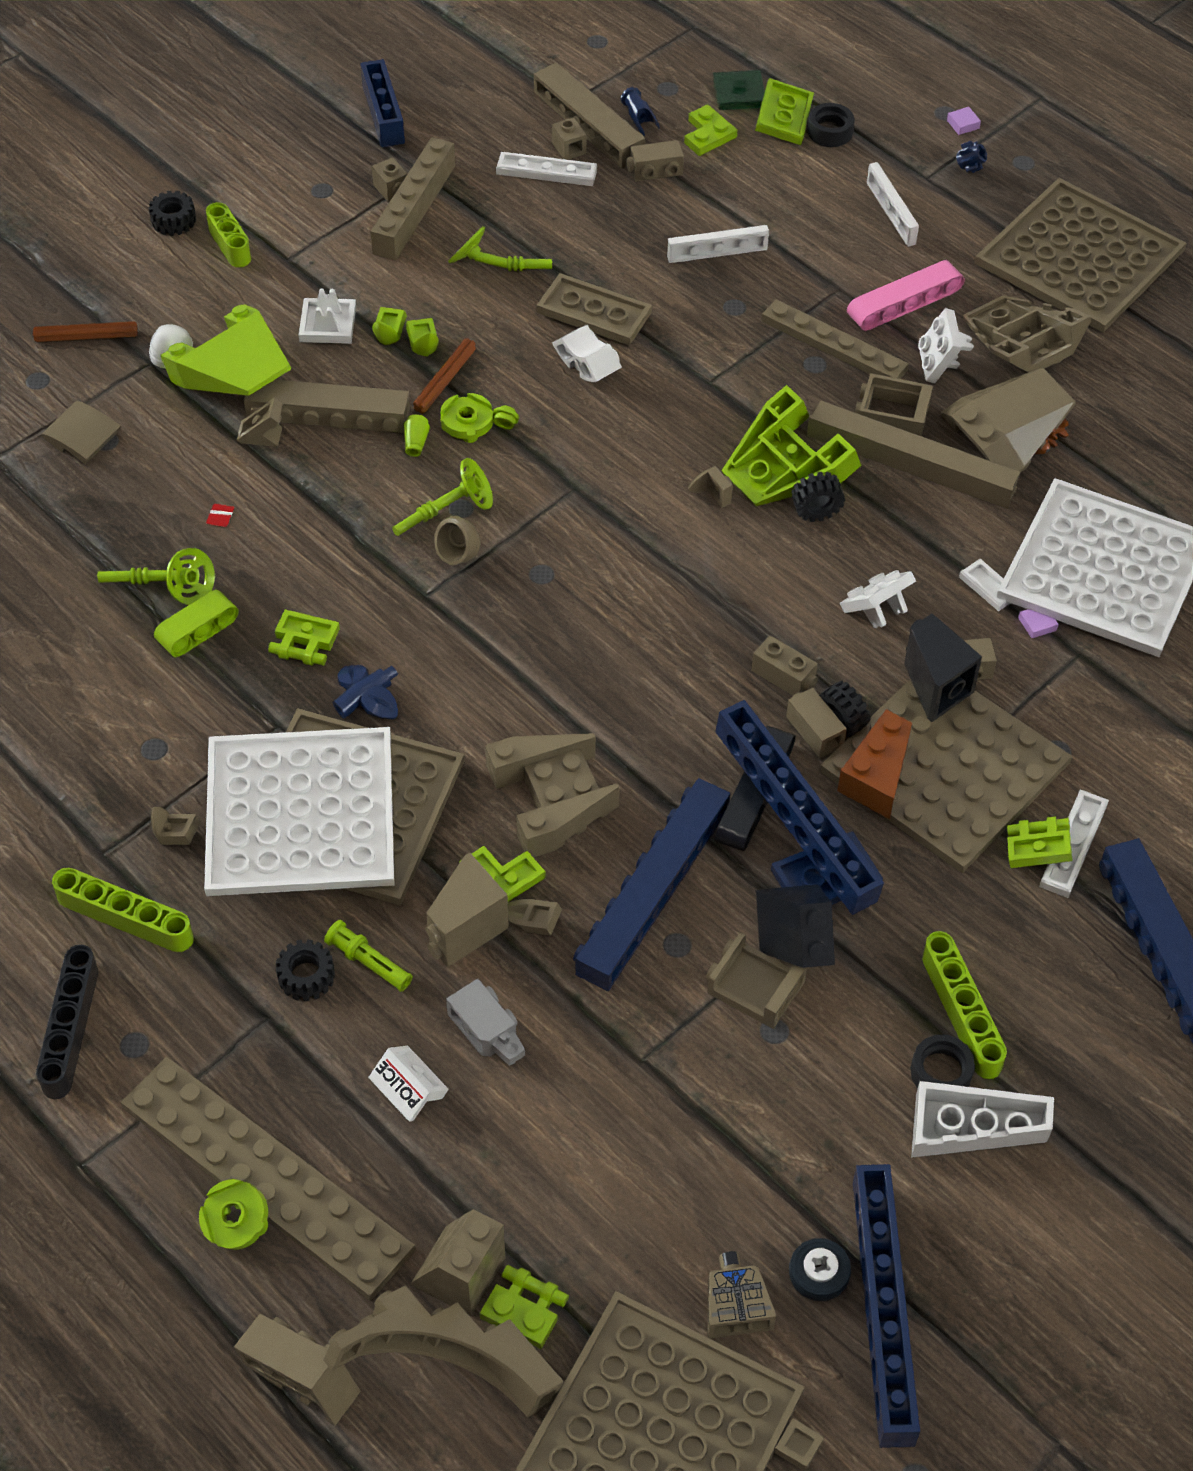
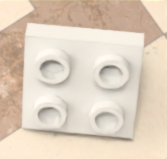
M322 288L319 289L318 298H304L298 334L299 342L352 344L356 299H338L334 289H330L329 294H325Z
M945 308L939 317L934 319L932 326L920 338L918 343L925 379L934 384L947 368L957 369L960 363L956 360L958 358L957 354L961 350L971 351L974 347L970 343L972 338L959 332L954 310Z
M895 570L887 575L880 573L869 579L870 584L865 588L860 586L847 593L848 598L840 602L844 613L863 610L874 628L879 626L882 628L886 625V621L879 604L887 600L896 615L899 613L904 614L908 609L901 590L913 584L916 580L911 571L900 573L899 570Z

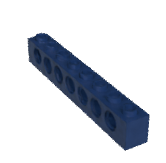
M743 700L720 711L715 730L716 734L849 912L854 915L877 903L884 882L748 703Z
M856 1165L853 1178V1192L879 1448L915 1447L920 1434L891 1165Z

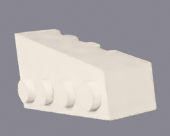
M920 1081L916 1093L911 1158L1045 1143L1048 1141L1053 1129L1054 1097Z

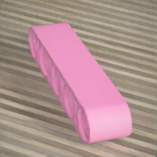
M944 260L853 299L847 307V313L862 330H871L954 294L963 286L965 278L949 261Z

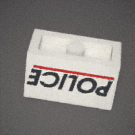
M408 1045L388 1048L368 1077L409 1122L414 1121L427 1101L443 1099L449 1090Z

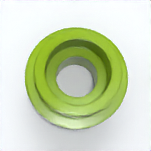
M503 405L495 408L493 411V422L500 428L512 429L519 421V415L510 406Z

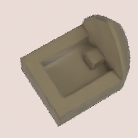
M713 466L701 472L691 482L688 490L694 493L708 491L723 508L731 504L733 484L729 477L724 476L716 466Z
M153 807L151 810V825L158 842L161 845H190L201 823L197 815L169 814L162 807Z

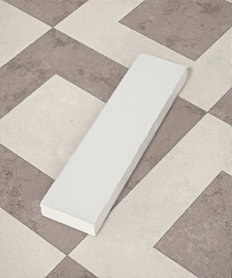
M501 152L496 167L497 175L593 186L597 173L596 163Z
M879 163L869 164L867 176L869 188L908 247L916 245L919 229L918 223Z
M767 225L668 238L667 258L669 263L767 250L769 229Z
M1080 789L1068 817L1070 821L1069 831L1073 861L1048 864L1041 879L1040 888L1069 898L1107 808L1108 799Z

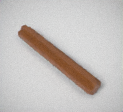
M135 321L35 326L33 328V337L36 342L138 336V325Z
M465 338L413 402V409L416 412L426 413L476 350L475 341Z

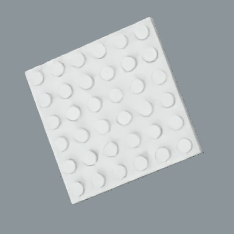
M1054 478L998 589L996 597L1160 657L1193 582V526Z
M390 727L209 737L204 885L206 896L395 886Z

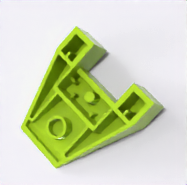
M245 304L234 307L231 313L224 316L228 329L197 348L182 342L171 345L168 351L160 355L171 382L185 389L249 396L291 370L289 362L259 310Z
M787 385L765 403L722 469V473L729 477L731 482L755 506L792 497L791 492L792 489H795L794 485L796 482L801 484L800 479L803 477L808 479V474L813 473L814 476H817V472H823V475L826 472H830L831 475H836L839 482L842 483L862 466L856 449L840 434L835 435L815 452L794 432L795 429L809 418V413L804 401Z

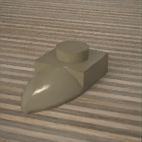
M534 899L516 900L508 903V921L520 926L524 932L551 936L562 908L557 902Z

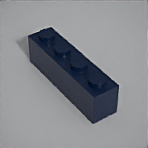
M384 59L360 63L362 87L381 147L405 144L403 117Z

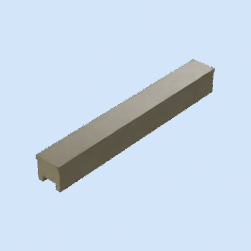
M820 401L813 414L809 416L807 436L827 443L835 435L840 434L856 449L857 454L1006 509H1009L1010 502L1017 490L1016 484L1021 473L1020 471L827 402Z

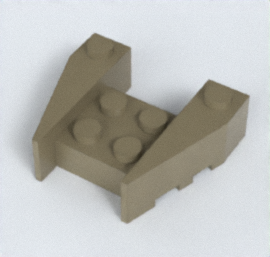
M594 733L513 736L485 745L486 767L496 789L525 780L537 809L516 815L517 837L524 852L528 851L533 858L559 849L565 845V840L574 834L579 835L594 820L599 817L604 818L619 807V784L616 783L599 789L586 760L595 758L596 736Z

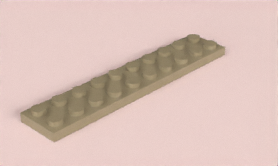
M166 1056L120 1102L125 1111L218 1183L229 1179H236L256 1186L267 1201V1221L369 1301L379 1293L416 1251L415 1244Z

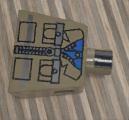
M729 1251L722 1253L719 1256L721 1270L709 1272L708 1338L774 1330L776 1313L759 1268L754 1265L741 1267L738 1252Z

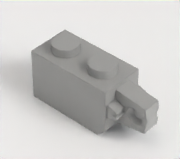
M476 979L446 998L449 1017L480 1055L490 1057L496 1053L509 1066L525 1056V1049L516 1035L517 1020L509 1009L504 1010L501 1007L496 993L490 986L485 987L479 979Z

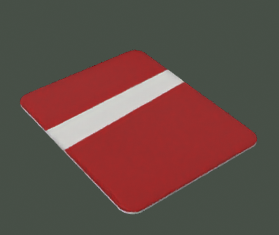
M213 504L206 524L227 527L234 507Z

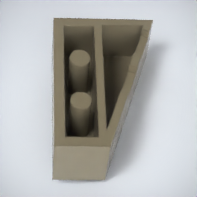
M259 1314L234 1346V1349L247 1367L281 1390L285 1386L302 1395L299 1402L306 1407H309L312 1402L318 1405L326 1415V1420L336 1426L361 1392L345 1365L331 1371L323 1361L330 1346L329 1344L323 1347L317 1344L316 1340L307 1332L302 1330L299 1333L294 1332L286 1322L278 1317L272 1320Z

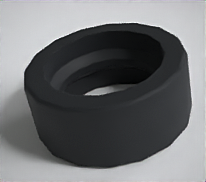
M823 103L816 106L810 112L807 129L808 135L813 142L821 146L839 147L851 140L855 118L850 109L841 104ZM835 122L842 125V127L827 128L820 125V123Z
M933 1035L924 1039L916 1047L910 1067L911 1078L917 1089L920 1081L969 1087L975 1070L974 1055L970 1048L958 1038L950 1035ZM932 1054L952 1056L961 1065L962 1073L958 1079L953 1081L934 1079L924 1069L923 1063L925 1058Z

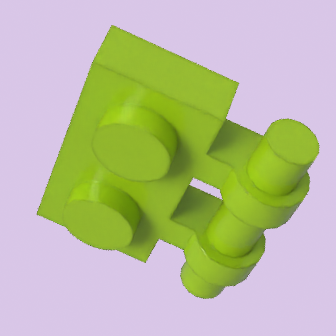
M285 609L275 629L276 638L282 639L281 644L270 642L268 652L277 654L281 659L289 660V658L302 660L303 664L313 666L318 664L324 666L327 655L317 652L319 648L331 650L340 630L339 622ZM294 643L307 645L306 649L293 647Z
M1054 816L1047 817L1046 821L1029 822V820H1020L1019 824L1007 825L1010 868L1073 861L1069 818L1057 819Z
M507 1265L502 1273V1277L513 1283L509 1290L496 1284L480 1312V1319L496 1326L510 1319L533 1346L542 1349L558 1321V1315L548 1309L551 1303L563 1308L568 1301L569 1295L558 1290L559 1286L550 1281L544 1283L532 1277L531 1272L522 1267L518 1270ZM524 1289L540 1296L537 1303L521 1296Z

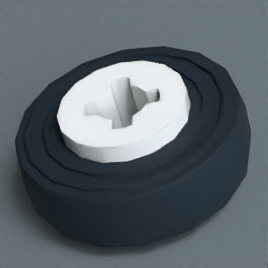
M825 1238L810 1239L803 1242L793 1252L789 1263L790 1280L794 1288L805 1298L813 1301H829L838 1297L847 1288L851 1277L850 1259L845 1250L836 1242Z

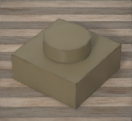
M793 1418L775 1447L774 1453L806 1471L822 1445L824 1436Z

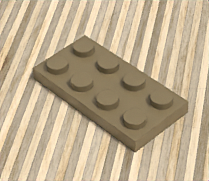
M559 273L536 305L537 313L578 328L588 325L595 334L629 346L652 313L651 304Z

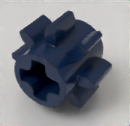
M968 141L961 144L962 150H959L956 155L960 168L966 169V172L972 171V173L983 169L982 163H985L987 160L985 147L982 144H978L977 141Z

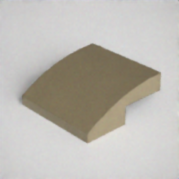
M76 400L42 433L41 437L63 453L67 450L82 463L86 464L120 431L121 425L99 410Z

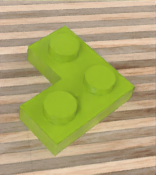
M708 104L689 113L688 121L697 130L684 136V144L698 156L737 138L738 130Z
M485 846L471 853L505 891L508 902L546 878V871L528 851H525L504 866H501Z

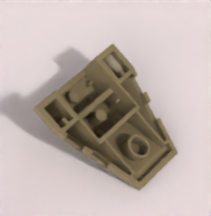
M1001 296L964 314L963 320L992 354L1029 373L1042 367L1045 369L1053 364L1060 363L1063 359L1073 355L1091 323V316L1074 308L1066 307L1064 311L1052 309V304L1044 303L1043 307L1031 305L1030 300Z
M1042 367L964 396L943 410L941 416L956 432L961 430L982 452L986 460L1022 472L1031 463L1030 459L1036 451L1042 449L1046 444L1047 437L1053 429L1056 430L1076 405V402Z

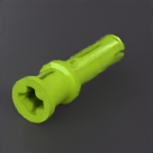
M342 920L336 921L327 931L324 943L329 946L334 945L345 953V958L348 960H358L375 974L396 987L400 992H403L410 985L413 979L412 974L407 973L369 946L365 936L362 934L356 935L346 927V923Z

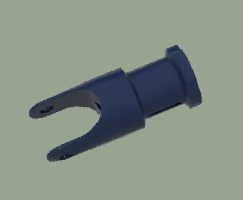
M634 87L626 89L620 96V101L624 106L628 107V114L640 133L645 136L640 125L643 122H654L657 128L660 129L657 118L647 102L642 100L639 89Z

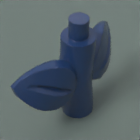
M362 665L343 667L338 673V683L346 691L332 702L337 713L345 719L361 705L366 713L371 716L383 719L397 718L398 708L396 700L392 693L386 689L392 685L390 680L398 675L396 669L390 666L384 671L378 669L369 675V670Z

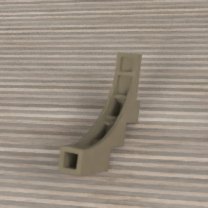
M406 1285L393 1292L388 1290L382 1293L374 1303L375 1309L371 1315L363 1318L357 1326L349 1330L341 1329L336 1332L329 1340L330 1346L323 1359L331 1371L359 1356L375 1353H413L444 1360L467 1369L495 1386L527 1418L552 1404L564 1383L510 1319L498 1326L492 1324L482 1331L458 1302L446 1309L440 1307L430 1315Z

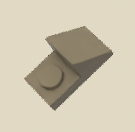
M274 397L243 419L236 441L240 444L278 446L282 432V426L279 423L282 419L280 414L283 403Z

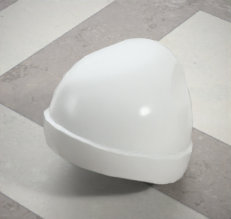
M166 324L160 326L151 339L149 348L151 362L160 368H165L160 355L168 351L171 345L182 342L193 347V341L189 333L178 325Z

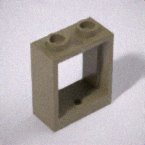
M870 373L868 383H862L859 399L863 400L862 402H857L855 413L922 436L933 386ZM876 398L916 406L914 418L869 410L872 399Z

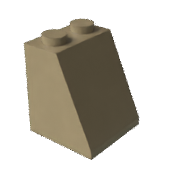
M469 852L463 857L426 913V932L429 937L428 950L436 960L441 959L447 967L509 928L507 894Z
M474 1209L451 1222L444 1228L412 1280L411 1285L450 1306L458 1302L466 1313L472 1316L506 1259L504 1224Z

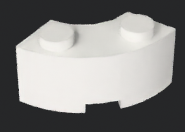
M588 325L580 327L552 342L564 363L569 368L575 367L580 372V378L586 381H599L622 368L616 350L610 344H605L598 340Z

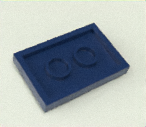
M853 831L847 833L883 881V877ZM805 851L772 863L771 871L781 888L818 884L830 899L832 905L841 901Z

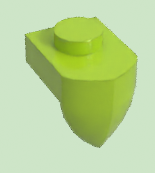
M380 307L376 322L372 326L373 333L380 343L390 345L399 341L407 318L405 310Z
M433 319L407 321L406 330L412 351L426 357L435 352L439 339Z

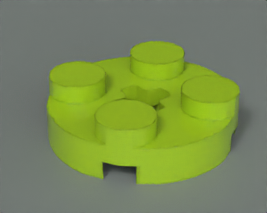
M467 393V397L458 398V395H454L448 398L441 406L440 420L442 430L455 438L463 439L467 443L476 442L478 437L486 434L493 426L492 405L481 395ZM469 414L472 415V417H470V418H463V417H462V416H468Z
M236 1179L222 1181L209 1190L204 1206L200 1207L199 1224L204 1236L221 1248L230 1250L246 1248L267 1231V1201L262 1192L253 1184ZM232 1206L241 1210L239 1220L235 1223L232 1220L227 1221L226 1217L231 1213L230 1208Z

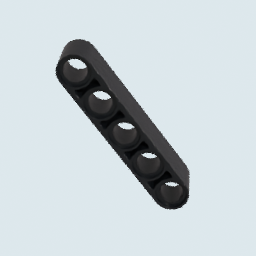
M767 725V730L789 757L796 735ZM745 771L720 821L715 836L716 842L744 852L768 804Z
M82 944L71 947L64 956L36 1069V1076L42 1091L50 1099H61L70 1092L97 982L98 967L91 948ZM74 991H79L76 994L70 995ZM73 1019L68 1023H63L65 1020ZM67 1047L61 1052H56L59 1048ZM54 1076H60L54 1081H48Z

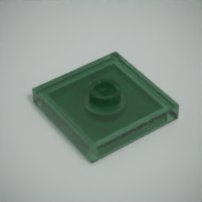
M760 70L713 72V83L719 110L761 108L765 90Z

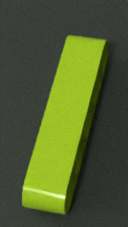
M62 868L52 878V885L57 900L65 908L174 952H183L193 944L194 937L190 920L183 912L73 868Z
M933 932L926 939L922 957L923 964L959 1039L970 1048L974 1055V1071L982 1078L994 1079L1002 1071L1007 1054L1006 1046L953 938L946 932ZM933 950H939L943 953H937ZM946 976H952L956 979H949ZM959 1002L966 1003L969 1006H962ZM971 1029H977L982 1033H975ZM984 1056H990L996 1061L987 1060Z

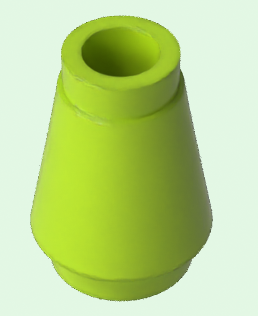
M415 414L408 416L403 424L405 453L412 457L421 455L430 430L428 419L422 415Z

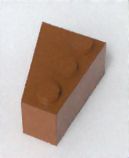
M886 709L840 770L837 791L890 819L909 743L912 722Z

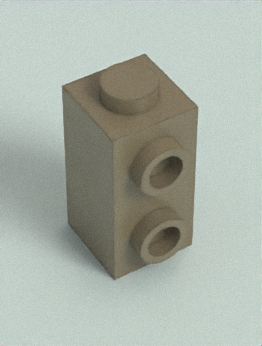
M674 140L630 146V157L626 158L628 172H632L635 182L683 175L684 155L679 141Z
M771 635L753 653L751 671L792 696L798 692H805L814 688L818 681L816 676L818 663Z
M814 688L805 692H798L788 700L786 718L819 758L835 751L845 742L847 728Z

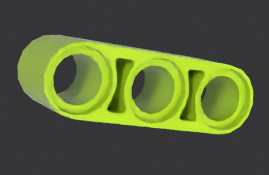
M216 202L208 205L206 216L211 236L232 266H247L251 262L247 235L226 204Z
M213 590L160 623L154 631V638L173 657H180L232 624L237 618L239 610L221 591Z

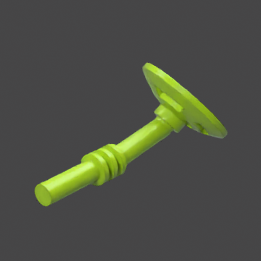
M484 225L448 260V263L451 264L468 257L470 260L473 258L477 262L505 268L508 271L512 269L514 271H517V269L519 271H523V269H552V259H523V256H520L519 259L517 256L504 258L480 252L481 248L478 245L484 235L486 228Z
M471 458L463 459L460 464L462 479L460 486L435 501H428L426 504L418 507L414 514L392 527L394 534L400 536L420 522H427L428 519L438 515L439 510L463 496L470 497L483 510L490 509L493 505V494L488 479L481 467Z
M185 548L178 551L172 557L167 570H148L147 567H144L143 570L141 568H137V570L131 568L130 571H98L97 578L99 583L131 582L132 585H135L136 582L138 584H142V582L148 584L149 581H166L168 590L173 598L182 604L190 605L212 591L215 571L211 559L205 552L196 548ZM186 555L195 557L193 560L183 559L180 561V558ZM184 564H190L189 568L182 567ZM202 565L205 572L204 584L199 583L200 575L198 568ZM183 585H191V587L184 589ZM182 593H197L188 598L182 596Z

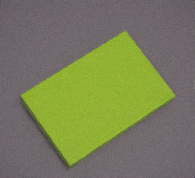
M769 78L755 131L801 145L814 93Z

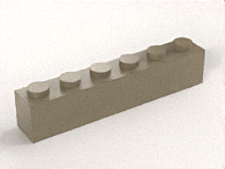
M557 62L534 73V93L563 119L574 117L587 134V139L621 169L627 166L626 158L630 157V146L646 144L645 137L640 132L636 131L626 120L616 114L611 107H608L597 95L588 90L582 82L575 79L568 70L561 67Z
M431 137L371 230L372 252L374 255L397 260L455 167L454 143Z
M274 380L253 394L245 395L244 398L246 417H248L275 397L283 403L280 414L282 416L280 422L404 433L403 424L410 414L409 391Z

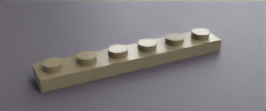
M777 299L762 313L761 322L868 374L872 373L901 379L908 371L909 363Z

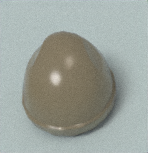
M456 515L444 519L437 526L434 543L436 552L442 561L449 565H460L476 557L481 547V539L475 526L470 521Z

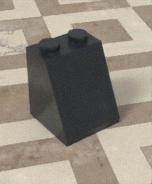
M931 613L923 620L918 619L910 627L904 665L927 718L933 722L974 693L982 656Z
M818 884L755 890L759 951L802 968L835 965L832 902Z

